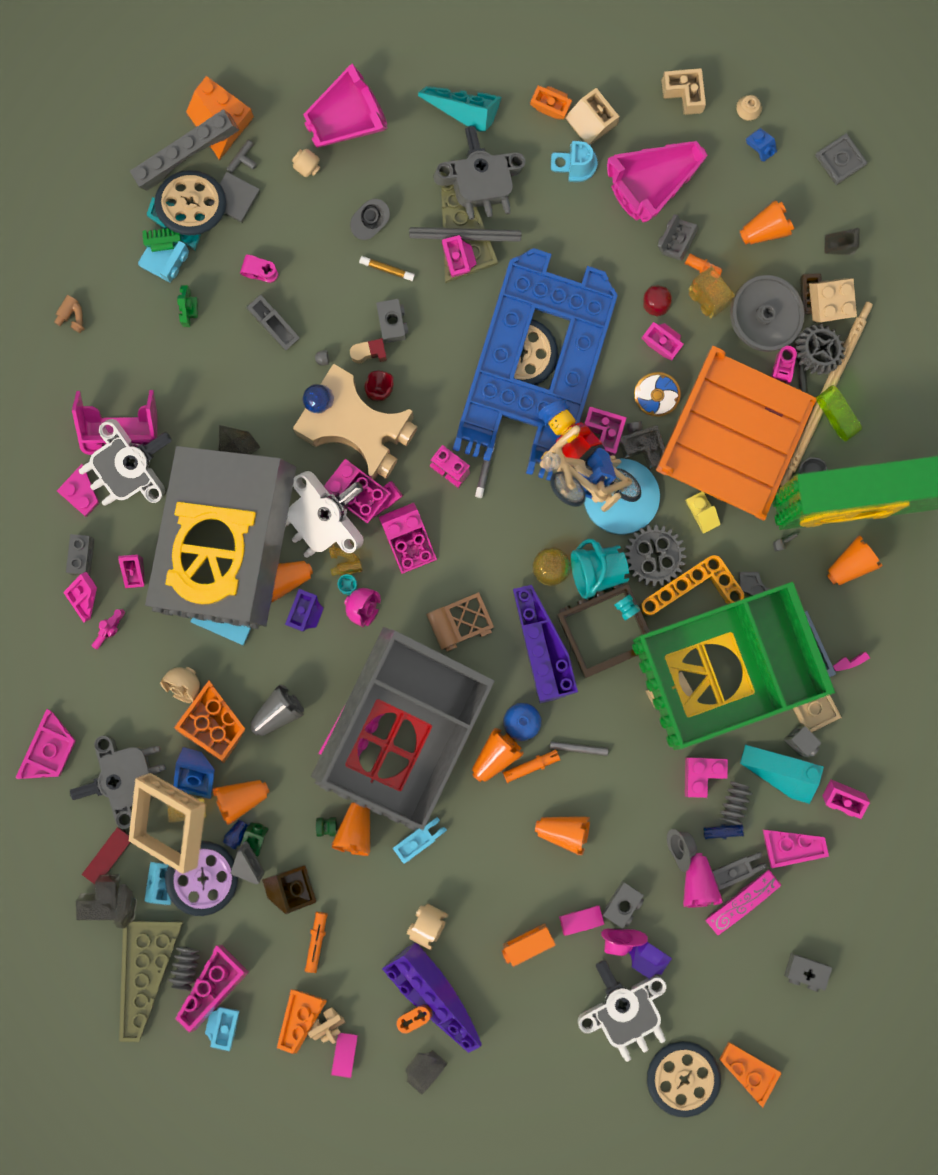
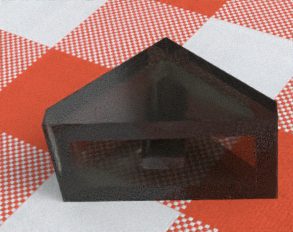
M855 228L825 235V253L854 255L859 248L860 229Z

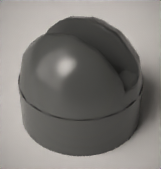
M321 350L316 353L315 360L317 364L322 366L329 365L327 350Z
M642 421L627 423V429L631 435H635V430H637L638 435L642 432Z

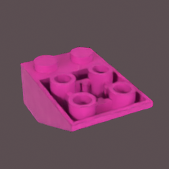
M345 459L324 487L329 494L335 495L344 492L354 482L361 483L363 491L347 503L349 505L347 510L368 524L391 493Z
M414 503L379 516L401 574L437 560Z

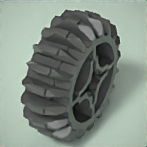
M822 324L817 326L811 325L798 335L799 339L795 342L797 345L795 350L799 354H797L796 358L801 359L799 365L804 364V370L810 368L811 374L815 372L818 375L823 373L829 374L837 369V365L840 366L842 364L840 359H844L845 355L842 352H845L846 348L841 346L845 341L839 340L841 334L836 335V329L830 331L829 325L825 327ZM824 346V348L821 351L816 353V351L819 348H822Z

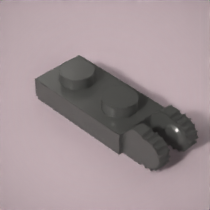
M761 852L754 853L748 857L745 856L713 870L718 889H724L767 868L766 863L758 864L753 868L749 863L762 857Z

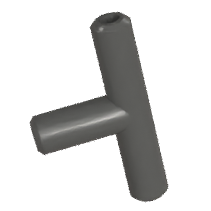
M247 140L227 167L228 172L233 173L240 162L252 170L256 168L257 163L245 156L253 146L252 141Z

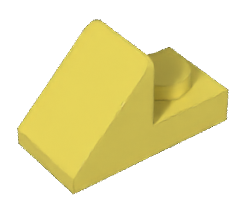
M700 492L685 500L703 534L721 525L715 506H711L704 492Z

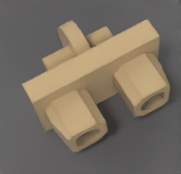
M331 1007L323 1013L327 1021L321 1024L317 1018L310 1032H308L309 1037L315 1041L321 1038L323 1043L328 1040L332 1044L337 1042L335 1036L341 1033L337 1027L344 1024L345 1020Z

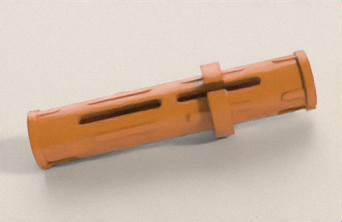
M555 749L542 756L537 755L535 759L503 772L506 782L509 783L538 769L543 770L545 766L561 760Z
M323 912L315 913L313 929L310 930L312 936L305 971L310 973H317L323 936L326 935L324 930L328 914ZM320 924L318 940H316L318 925ZM317 945L314 960H312L314 947Z

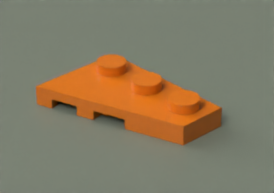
M291 989L277 1048L296 1054L327 1000Z
M728 1042L720 1057V1061L763 1108L781 1072Z

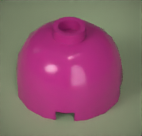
M358 588L346 597V615L351 622L364 627V625L369 626L374 621L379 610L375 609L376 605L381 602L379 592L368 588Z

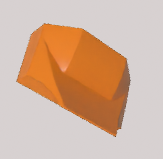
M539 85L530 101V105L536 110L555 119H564L572 103V100L568 99L566 93L550 86L543 88Z

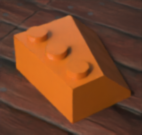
M206 76L194 91L186 113L196 127L223 109L231 114L239 131L224 141L210 146L220 160L254 117L251 108Z

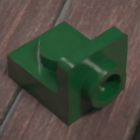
M251 822L245 831L242 844L247 841L255 856L258 857L269 828L264 827L260 823Z

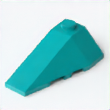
M427 86L418 92V96L466 126H474L476 131L480 132L486 131L493 124L501 102V97L480 92L475 96L467 95V91L461 90L460 92L450 93L449 89Z
M748 745L744 746L740 761L741 765L770 783V785L783 792L789 798L810 804L819 786L824 768L820 765Z

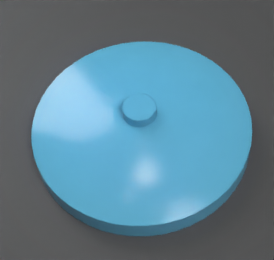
M620 459L621 463L615 468L629 472L638 481L641 487L640 499L636 502H628L620 498L606 512H603L601 509L606 501L595 503L592 499L586 497L584 506L590 519L599 528L608 533L626 535L637 532L640 528L643 529L654 518L659 507L660 490L654 475L644 465L634 460ZM633 481L622 492L626 497L635 498L638 494Z

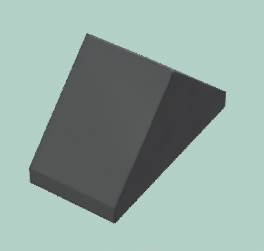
M245 841L237 853L230 874L258 884L265 872L250 845Z

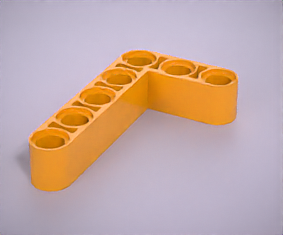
M712 555L643 600L640 604V611L643 615L651 616L708 578H710L727 604L734 603L730 598L731 592L738 594V601L744 599V592L719 556ZM709 560H714L717 563V569L713 570L709 567ZM696 570L701 573L700 580L693 578V571ZM720 576L727 578L728 584L726 586L720 584ZM678 581L685 583L686 588L684 591L677 588ZM666 591L669 593V601L661 599V592ZM646 602L653 603L654 610L652 612L645 609Z

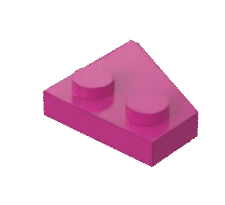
M81 464L57 492L87 517L99 504L94 490L90 488L92 483L87 472L84 474L79 473V469L83 466Z
M87 572L80 574L63 592L83 623L91 619L97 590L96 585Z

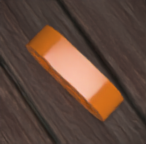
M420 1005L403 1014L397 1020L398 1030L402 1033H409L426 1024L432 1018L431 1008L427 1005ZM421 1011L427 1013L425 1018L417 1019L416 1017ZM412 1019V1023H410L408 1026H403L402 1023L404 1022V1020L408 1021Z

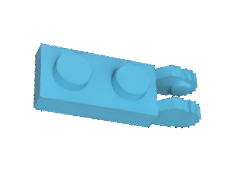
M438 817L429 822L424 830H416L393 847V850L403 864L435 842L436 838L447 831L445 827L440 828L434 835H431L428 831L429 828L435 826L440 821Z

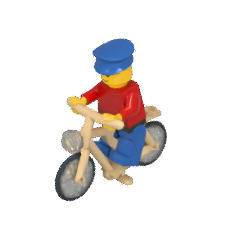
M565 399L552 402L540 410L539 418L544 421L545 427L550 426L556 435H561L552 448L543 454L540 466L548 472L558 469L552 475L550 484L553 492L562 502L577 507L585 502L586 497L592 499L595 503L606 501L601 507L602 511L606 512L620 498L628 502H636L640 499L641 487L638 481L629 472L615 468L621 463V460L616 459L614 455L609 456L608 452L604 450L605 447L602 445V442L586 424L582 422L575 424L576 420L569 412L570 407L566 404Z

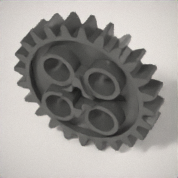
M648 525L646 532L640 528V535L635 532L633 533L635 540L628 539L631 546H625V549L629 550V552L624 553L626 557H629L627 563L630 564L629 571H634L632 578L638 575V582L644 579L645 586L649 582H652L653 587L656 586L657 582H659L660 586H663L664 580L669 584L671 582L670 577L673 579L677 578L675 572H682L679 566H685L681 559H685L687 556L681 554V552L686 548H680L679 546L683 540L676 541L678 534L672 536V529L665 532V526L658 530V526L655 525L653 530H651V527ZM650 539L653 540L655 554H659V557L657 558V563L660 568V572H657L655 558H651L650 556L653 554V548L650 543ZM658 540H664L666 542V549H660L658 547ZM640 544H645L648 547L647 553L639 551ZM662 559H669L671 561V567H664L662 565ZM648 562L652 565L653 569L651 572L644 570V563Z

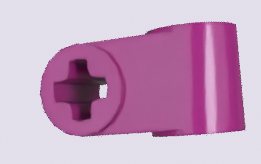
M245 255L240 271L241 275L267 283L277 280L278 271L273 262L253 255Z
M785 346L778 352L771 374L772 378L785 381L786 384L791 383L797 356L794 347ZM788 352L791 359H784L782 353Z

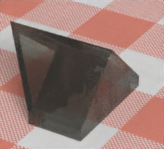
M219 425V451L251 455L260 448L249 432Z

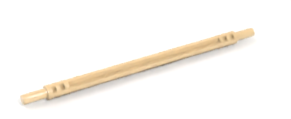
M870 302L865 303L859 318H856L843 345L846 350L842 352L845 355L844 359H840L842 364L840 366L837 365V369L830 373L808 418L779 487L786 484L797 470L867 323L866 319L873 306Z

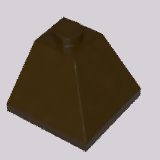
M305 865L262 879L267 898L284 914L317 903Z

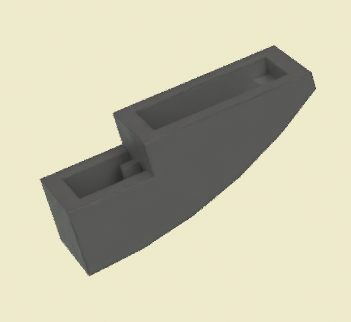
M262 295L256 297L245 307L284 350H287L299 339V336Z

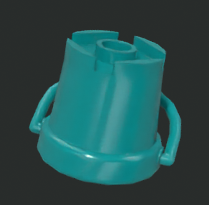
M586 539L572 551L570 559L572 574L582 598L588 599L597 592L629 581V578L624 579V575L629 574V568L624 552L619 553L617 550L621 548L619 545L602 548L600 543L594 539ZM589 543L592 544L594 548L593 550L582 549L585 545Z

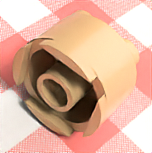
M426 904V906L421 905L416 913L418 919L416 923L410 925L407 934L410 935V940L431 950L434 946L430 944L433 941L437 942L446 924L443 919L444 917L448 918L449 914Z

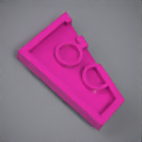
M763 830L771 868L829 857L825 837Z

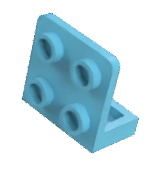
M180 241L175 243V248L172 250L152 252L151 247H147L138 264L141 268L171 283L173 278L177 276L182 262L187 259L189 250L186 244Z

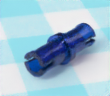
M721 824V826L703 827L705 840L713 838L725 840L727 837H744L743 824L729 826Z

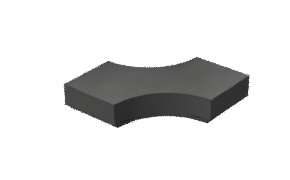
M739 572V586L743 592L754 596L770 590L762 583L759 572Z

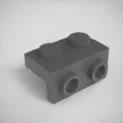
M674 214L667 223L664 235L659 239L658 247L661 253L682 261L699 229L698 226L680 220L679 216Z

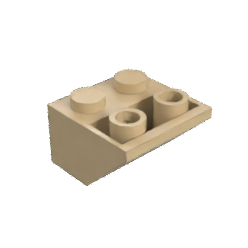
M595 88L574 106L565 119L580 138L591 145L617 126L619 115L599 90Z

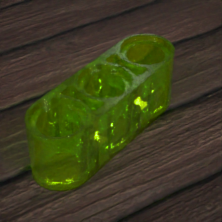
M831 385L816 397L818 405L837 435L843 441H848L862 430L860 422L837 387Z

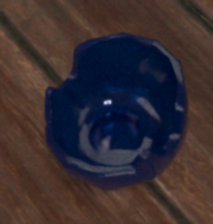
M314 384L304 391L302 401L308 411L319 414L332 407L334 395L332 390L326 385Z

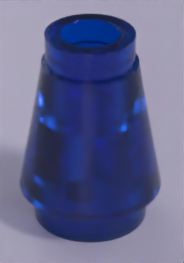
M238 819L237 823L223 836V843L236 850L241 845L248 825Z

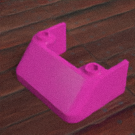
M149 390L147 405L139 408L138 417L101 418L100 411L97 408L83 406L81 392L76 391L72 414L80 450L83 453L92 455L106 445V442L99 433V427L108 419H114L119 422L131 439V444H148L157 438V408L154 390ZM106 425V430L109 433H113V427Z

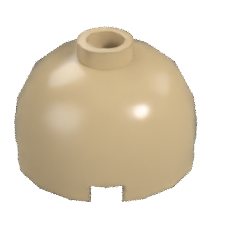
M176 667L169 670L160 682L166 692L171 690L175 693L173 697L186 703L193 702L200 691V682L195 675L196 672L189 667Z

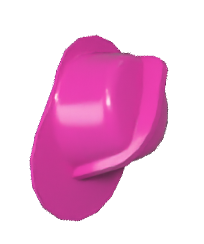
M607 928L601 931V935L605 939L604 951L607 954L624 956L632 950L633 946H641L648 941L646 934L638 930Z

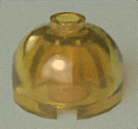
M552 547L545 548L536 555L532 568L533 574L539 582L548 586H554L565 581L570 573L571 565L566 553Z

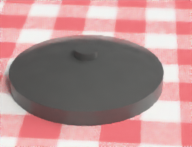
M771 275L757 276L745 282L736 291L730 307L731 323L738 337L749 347L764 352L776 351L788 346L799 335L804 322V307L798 292L784 279Z

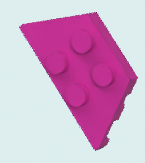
M46 709L15 777L17 779L61 776L76 740L50 709Z

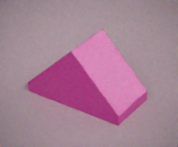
M138 554L118 556L125 588L144 587L143 557Z

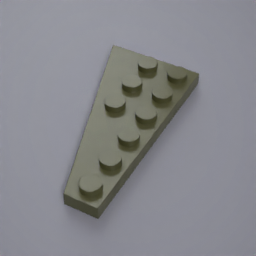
M441 172L442 176H447L446 173ZM454 185L441 186L443 228L485 229L477 207H473L475 218L470 220L466 208L457 201ZM463 240L472 246L476 265L471 268L470 273L451 277L444 254L445 284L497 265L498 260L490 241Z
M123 921L119 1042H139L141 1040L183 922Z

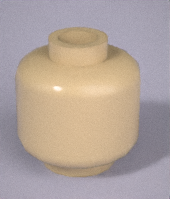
M300 149L292 160L293 168L304 177H308L310 174L314 176L320 168L318 165L320 159L309 149H304L303 151Z

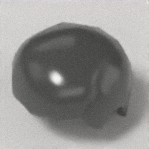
M809 457L799 467V474L827 471L828 467L825 461L820 458Z

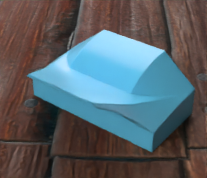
M219 1007L218 1010L213 1011L209 1015L205 1034L211 1041L210 1047L226 1051L231 1050L238 1023L239 1010Z

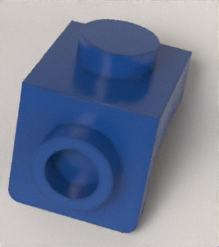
M761 128L746 138L747 144L759 153L760 160L763 162L777 152L775 138Z

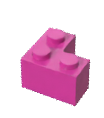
M589 407L584 424L592 432L601 434L599 440L605 447L604 450L608 452L609 456H615L627 417Z
M685 758V797L707 798L708 778L727 779L728 759Z

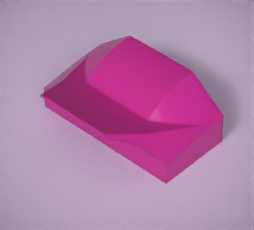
M460 235L443 239V250L451 277L470 273L471 268L476 265L472 246L464 242Z
M653 322L642 336L643 341L649 347L671 361L684 345L680 340L681 335L665 323L657 325Z

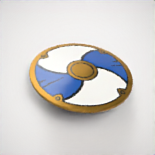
M653 372L647 374L638 382L635 389V400L638 407L651 416L669 414L677 407L680 401V387L677 381L666 373Z

